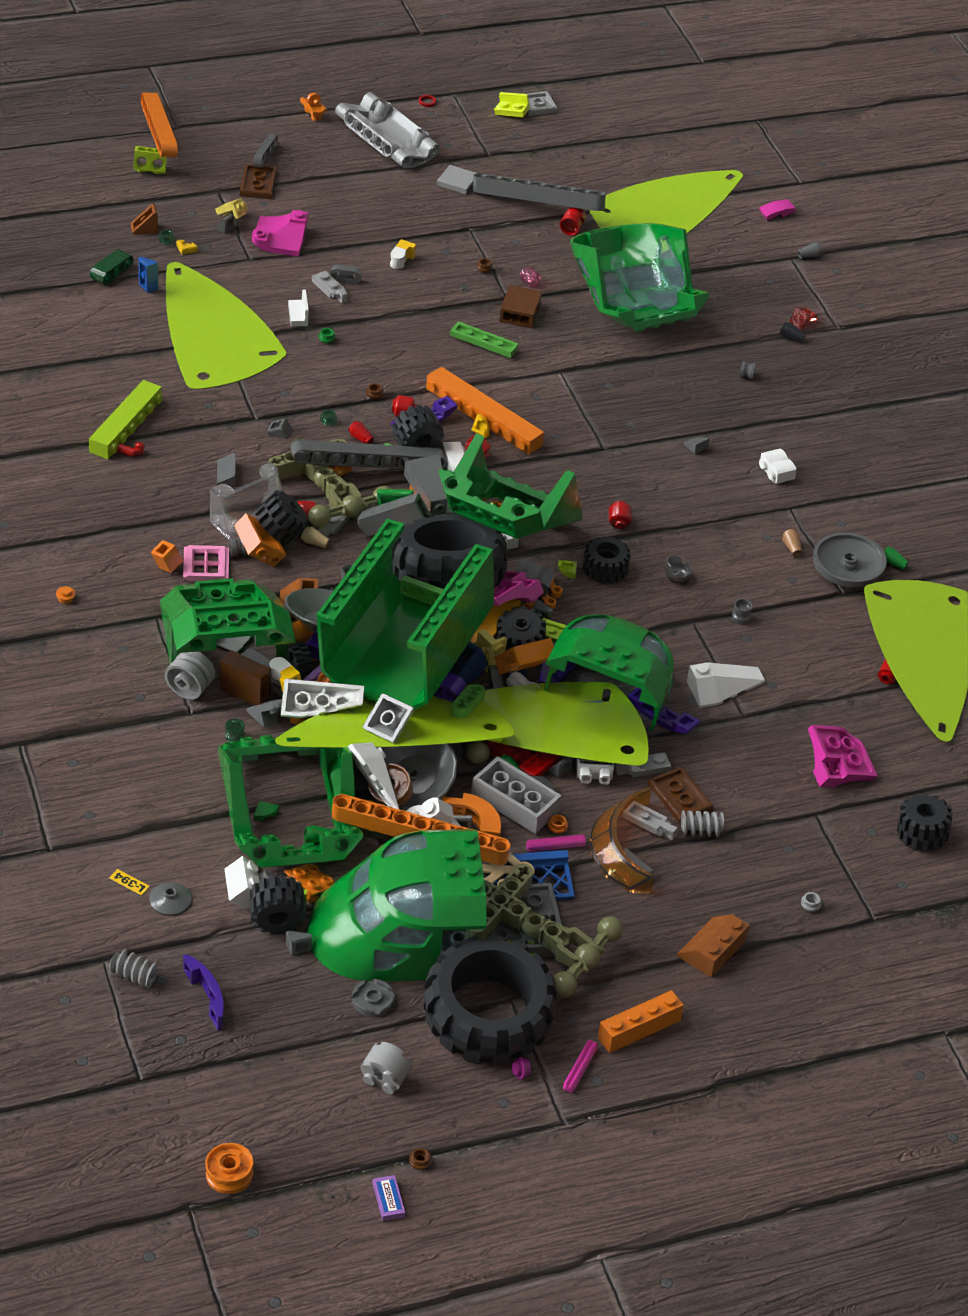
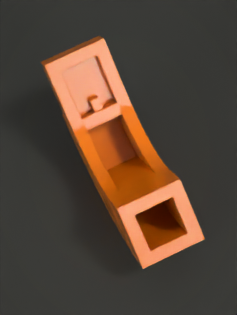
M463 793V799L453 797L442 798V801L452 806L453 815L472 816V823L477 826L480 832L500 837V817L496 809L489 802L468 793Z

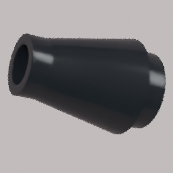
M785 322L780 330V334L783 335L782 337L802 342L806 335L791 322Z

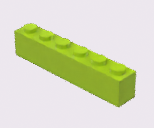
M143 380L89 438V453L105 459H109L112 454H115L119 444H124L127 438L135 432L136 428L144 422L145 418L153 412L154 408L162 402V386Z

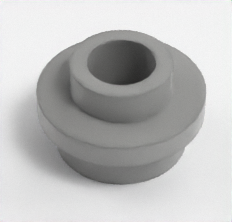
M808 892L802 897L801 906L805 910L814 912L821 908L822 902L818 894Z

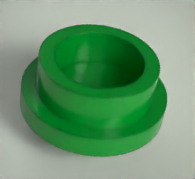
M323 328L319 333V340L324 343H331L336 338L334 331L330 328Z

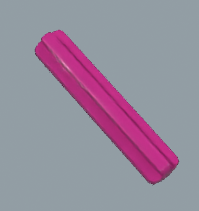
M582 834L527 840L526 848L528 852L584 847L586 845V838Z
M592 1040L586 1042L563 1084L565 1091L569 1093L574 1092L597 1050V1042Z

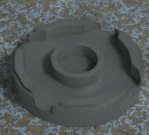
M372 979V981L368 982L367 980L361 981L352 991V1004L355 1010L362 1015L368 1017L383 1016L391 1011L394 1005L395 995L392 987L379 979Z

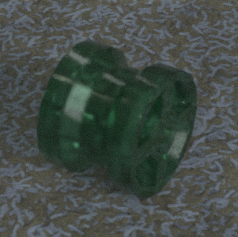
M232 718L225 723V738L228 742L240 741V738L245 737V723L241 719Z

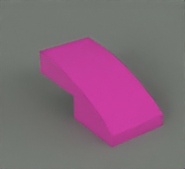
M789 199L774 201L759 207L761 214L767 221L779 214L783 218L796 211V208Z

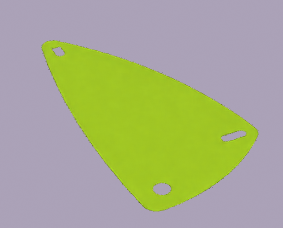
M737 170L709 171L676 175L636 184L606 195L605 208L609 209L610 213L590 210V213L600 228L627 224L657 223L686 229L687 234L728 196L743 177V174ZM729 174L735 176L731 180L726 179ZM664 239L663 250L670 246L667 239Z
M172 262L167 265L166 306L168 324L175 355L188 387L201 389L233 383L253 376L285 357L286 351L274 333L236 296L216 282L181 263ZM174 268H181L182 274L176 275ZM265 351H277V352H278L276 355H267V356H260V355H259L260 352H265ZM205 372L210 377L206 380H201L197 375Z
M890 580L866 585L864 593L870 620L892 673L913 707L936 737L942 741H950L959 722L968 690V592L939 583L919 580ZM873 591L890 595L892 599L887 600L873 594ZM955 596L960 600V604L953 605L949 602L948 598ZM939 723L946 725L945 733L938 731Z
M552 682L547 691L544 690L545 683H537L539 687L536 684L485 690L483 701L497 710L514 730V735L511 737L489 739V741L550 754L608 763L640 766L648 761V739L641 717L626 695L612 683ZM604 689L611 690L608 702L602 701ZM485 724L483 726L486 730L492 731L497 729V726L494 724ZM625 745L634 748V752L632 754H624L621 752V747Z
M433 696L428 704L413 711L394 744L362 728L377 703L376 701L363 698L362 706L348 708L351 711L343 709L315 715L277 737L275 742L280 746L343 748L348 747L350 744L371 742L375 747L417 746L506 738L513 736L514 730L497 710L483 700L467 717L456 718L451 715V704L454 701ZM485 724H494L497 726V729L492 731L486 730L483 726ZM298 737L301 739L300 741L287 742L286 738Z

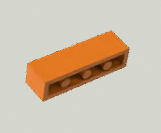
M672 990L601 1021L598 1040L609 1053H612L680 1022L684 1005Z

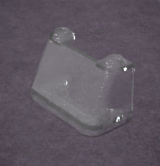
M269 462L260 467L262 478L234 490L226 484H220L210 489V522L226 538L240 539L234 525L246 513L256 518L255 509L275 490L283 491L278 469L273 463Z

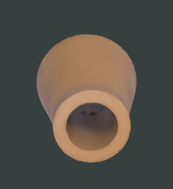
M795 529L785 531L782 541L793 557L800 556L802 554L800 534Z

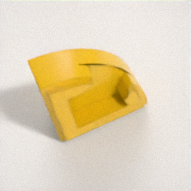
M185 240L176 241V246L182 255L198 252V247L194 243H185Z
M477 414L471 430L482 435L484 438L489 436V424L483 415Z

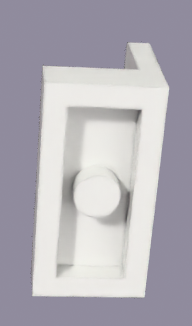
M302 290V300H288L291 326H308L309 309L306 290Z

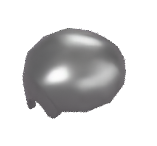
M672 555L667 557L664 571L669 579L676 582H684L691 577L693 569L690 567L689 562H682L681 556Z

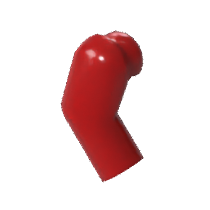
M137 442L135 447L119 444L117 451L130 457L144 453L145 445L141 442Z

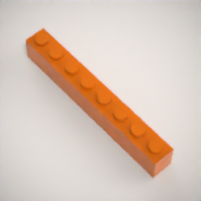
M442 366L427 375V390L440 398L448 396L457 404L458 410L474 420L477 414L483 415L489 424V430L529 455L543 446L544 432Z

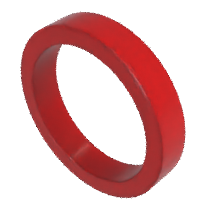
M422 95L419 97V104L424 107H432L436 104V99L431 95ZM428 98L433 100L434 102L427 104L423 103L421 100Z

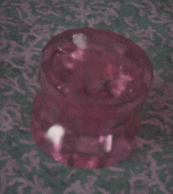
M531 266L525 267L520 273V279L526 282V285L529 287L536 286L541 278L540 274L534 271Z

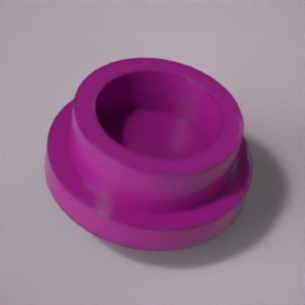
M517 1057L512 1064L513 1074L518 1079H524L530 1075L531 1065L528 1059Z

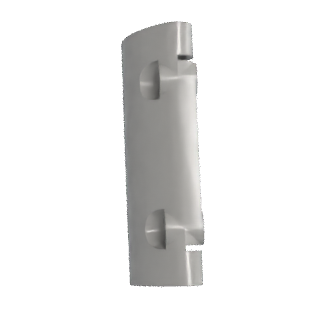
M368 92L363 97L360 105L340 103L335 109L336 115L344 120L346 126L381 154L390 157L403 168H413L424 164L435 157L440 151V145L429 138L430 134L407 118L393 107L391 103L380 99L372 92Z

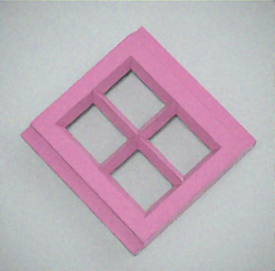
M195 545L184 547L183 580L207 581L228 579L229 548L225 546ZM194 554H205L204 561H194ZM208 554L219 555L218 561H208ZM194 566H204V573H194ZM208 566L218 567V573H208Z

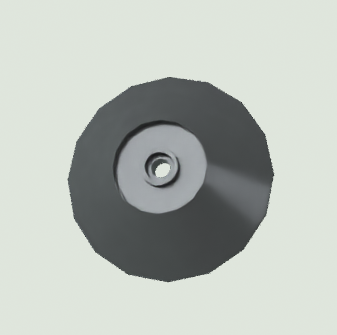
M305 588L293 591L285 597V607L308 630L318 634L316 614L333 590Z
M449 743L380 747L386 755L384 758L385 763L398 764L405 768L412 782V796L400 809H409L416 805H422L431 798L440 799L449 791L456 779L457 759L453 747Z

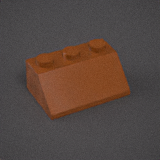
M733 914L712 917L677 953V957L712 977L746 942L750 925Z

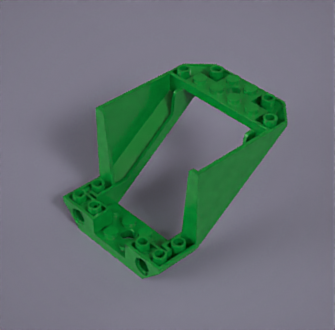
M477 433L454 472L443 469L438 471L451 512L516 539L583 519L575 473L566 471L549 495L544 491L534 490L527 484L522 485L510 477L505 478L495 471H488L482 448L484 437ZM497 498L502 500L503 503L499 508L494 503L488 504L484 501Z
M233 578L195 581V584L175 586L160 600L170 664L180 653L216 650L217 639L254 636L256 646L275 645L276 657H282L286 660L288 644L295 643L289 611L273 591L252 579L233 581ZM230 619H237L238 621L232 622Z
M272 735L260 736V739L253 740L252 737H242L240 741L225 742L223 745L218 746L234 841L238 848L261 868L344 860L363 838V832L359 827L336 821L332 817V805L335 796L344 794L355 797L352 752L348 747L280 746L275 742L277 737L272 738ZM295 737V738H286V739H287V742H294V741H300V740H301V739L298 738V737ZM297 751L299 756H319L333 829H326L324 833H319L320 845L303 843L302 847H294V845L281 846L280 839L275 837V835H264L262 839L256 838L251 824L243 779L242 761L258 760V754Z

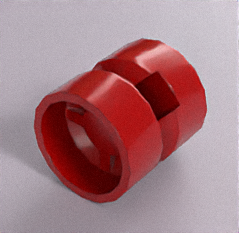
M574 207L567 209L559 224L564 234L573 236L579 232L586 219L584 210Z

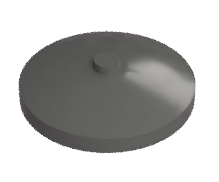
M840 532L827 535L818 541L813 553V563L817 571L827 580L847 587H863L877 582L883 576L887 563L886 555L877 543L855 533Z

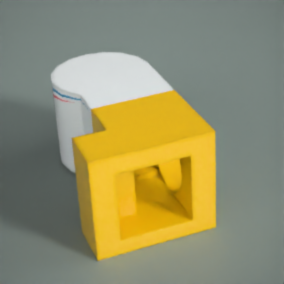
M401 239L391 252L392 260L390 266L394 269H401L408 258L413 260L416 253V244Z
M276 657L270 661L272 677L280 681L282 691L284 690L285 679L301 680L300 672L286 659Z

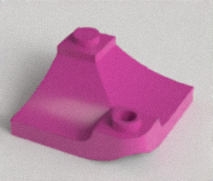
M292 210V213L283 216H260L256 229L252 233V242L258 248L267 252L299 257L305 239L309 212Z
M506 571L501 583L494 589V605L499 606L516 598L519 601L534 602L544 593L541 583L538 579H527L525 572Z
M811 725L808 728L814 749L815 769L813 773L819 787L835 788L840 784L874 780L877 777L865 746L845 728L824 725Z

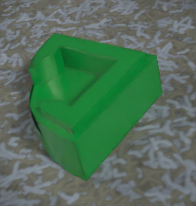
M259 801L254 813V820L262 821L264 818L275 816L279 811V805Z

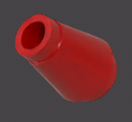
M355 421L350 425L348 429L350 436L364 444H371L374 441V437L362 422Z

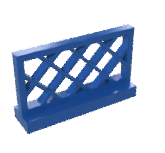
M567 850L512 854L520 862L530 863L534 867V871L541 870L546 873L541 879L533 875L532 880L537 884L545 883L544 880L548 876L557 881L552 887L556 901L574 899ZM509 862L504 864L506 866H512ZM557 868H564L565 874L560 878L552 871ZM562 884L568 888V893H560L555 889Z

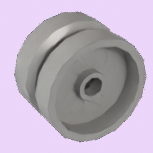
M201 652L180 653L165 671V680L171 690L180 697L190 700L198 698L215 678L213 664Z

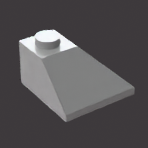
M382 693L362 728L395 744L415 709Z

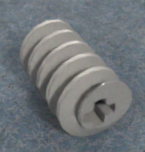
M682 810L681 830L684 836L690 830L692 836L695 835L696 831H699V835L702 837L704 831H706L708 837H710L712 831H714L716 837H719L720 832L723 830V812L718 817L716 812H712L711 816H709V813L705 811L702 816L700 811H696L695 815H693L692 811H688L687 815H685L684 810Z
M124 949L121 954L116 952L109 965L110 973H116L119 977L123 976L126 980L131 979L133 983H139L140 986H146L149 989L155 981L158 963L154 962L150 967L151 961L149 959L142 963L143 957L139 956L135 960L136 954L134 952L129 956L127 949Z

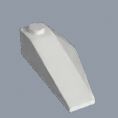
M285 679L281 716L304 718L362 706L364 686Z

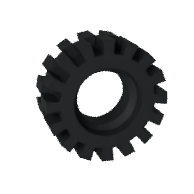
M301 641L288 644L287 659L289 663L300 672L301 677L308 676L312 672V659L306 642Z

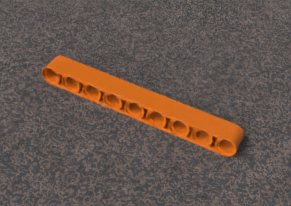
M142 92L141 106L160 157L176 158L178 154L177 142L158 93Z
M339 794L333 798L332 817L336 821L393 837L422 830L469 829L344 794ZM478 831L481 861L495 865L506 864L509 858L510 842L505 838ZM422 837L409 838L405 840L419 843Z

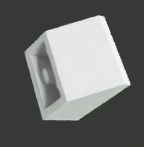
M244 856L240 857L225 868L229 901L243 909H250L249 892L252 890L253 884L259 883V880L262 878H269L272 875L271 872L261 868L254 861H250Z

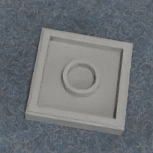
M548 91L527 94L530 109L527 111L528 116L557 113L558 108Z
M449 165L437 180V186L466 194L473 185V175L476 173Z

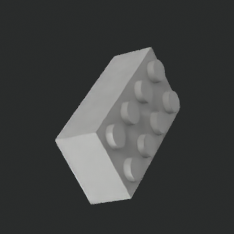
M498 756L473 778L471 792L472 795L486 800L497 811L534 834L544 827L553 815L559 812L562 796Z

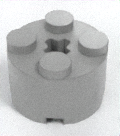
M381 1042L380 1045L375 1043L361 1064V1071L364 1075L362 1079L366 1084L380 1086L385 1093L392 1095L399 1089L410 1072L412 1062L409 1057L406 1060L402 1056L404 1052L397 1046L387 1042Z

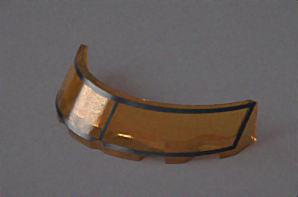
M651 787L639 790L605 810L594 823L590 835V852L594 862L601 868V873L606 878L613 879L622 885V889L633 893L650 894L652 892L654 875L635 864L623 851L617 837L618 816H622L623 812L633 801L649 806Z

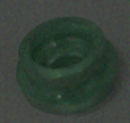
M162 230L158 235V240L167 245L175 240V236L170 230Z
M326 409L320 415V421L325 425L335 424L337 422V415L335 411Z

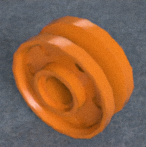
M220 1144L208 1153L205 1160L206 1180L210 1187L217 1192L224 1194L238 1193L245 1190L252 1182L254 1176L253 1157L249 1150L240 1144Z

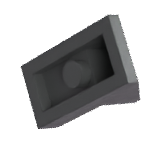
M283 699L246 708V710L263 727L278 725L276 713L281 712Z

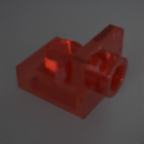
M795 307L789 322L799 329H804L806 322L816 321L818 314L806 307Z

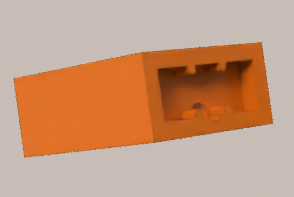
M246 513L234 525L248 555L272 567H275L286 556L280 542L263 529L257 518Z
M548 638L516 646L494 656L499 675L534 667L546 662L554 647L552 639Z

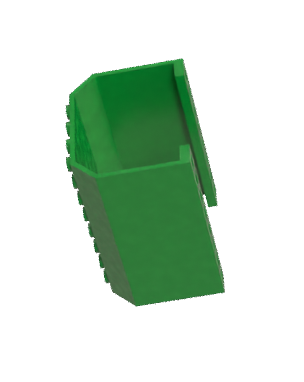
M386 519L316 614L320 670L332 683L364 686L363 698L377 702L383 693L416 710L428 704L494 606L493 549L475 544L433 606L400 594L401 581L393 574L392 546L405 530V524Z

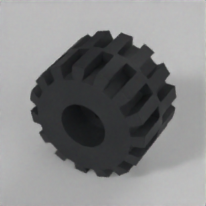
M416 405L415 408L412 406L408 407V410L400 412L399 417L396 416L394 419L395 423L392 424V433L399 446L436 448L441 445V440L444 439L442 425L433 411L427 406Z
M275 490L255 509L256 518L263 529L282 544H289L309 525V520L303 508L295 499L281 490Z
M521 606V609L512 607L510 612L506 610L503 612V616L498 618L497 639L501 637L507 638L505 651L516 646L546 639V621L543 620L542 614H536V610L533 608L527 610L525 606Z
M923 793L922 796L915 794L912 795V798L907 797L900 806L897 827L899 839H903V843L906 846L911 845V848L914 850L918 848L922 849L921 851L927 852V849L934 851L938 847L942 848L949 839L953 813H951L952 808L950 805H947L944 799L939 800L936 795L928 796V794Z
M270 875L269 878H262L259 880V883L253 884L249 897L251 922H253L255 928H260V931L263 933L286 934L287 931L297 930L296 926H302L303 920H306L304 888H302L300 881L296 882V879L293 877L286 878V875H280L279 877Z

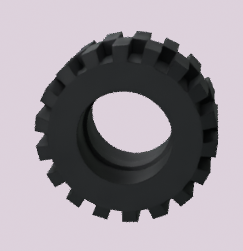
M603 536V538L596 537V539L590 540V543L586 544L584 552V573L590 579H595L594 581H600L605 584L606 582L611 584L614 581H621L628 574L631 556L630 548L627 547L626 543H622V540H617L614 537Z

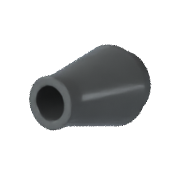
M813 242L798 249L800 259L816 258L823 254L820 242Z

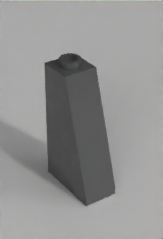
M439 454L405 461L404 476L414 492H419L431 515L445 513L447 510V499L438 473L439 469H442Z
M418 492L363 510L357 521L359 528L363 530L365 535H375L386 519L404 524H412L413 520L432 516Z

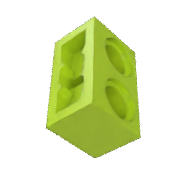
M135 146L133 169L138 172L152 171L154 174L166 172L167 157H160L157 148ZM143 157L146 159V162L141 163L138 159ZM156 159H159L163 163L158 165L154 161Z

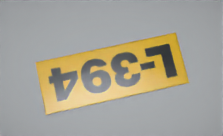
M119 869L109 877V879L140 895L150 887Z

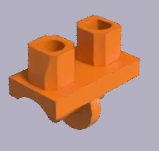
M310 93L307 98H300V102L304 105V110L306 113L311 114L313 121L321 120L322 114L327 113V108L320 102L318 93Z

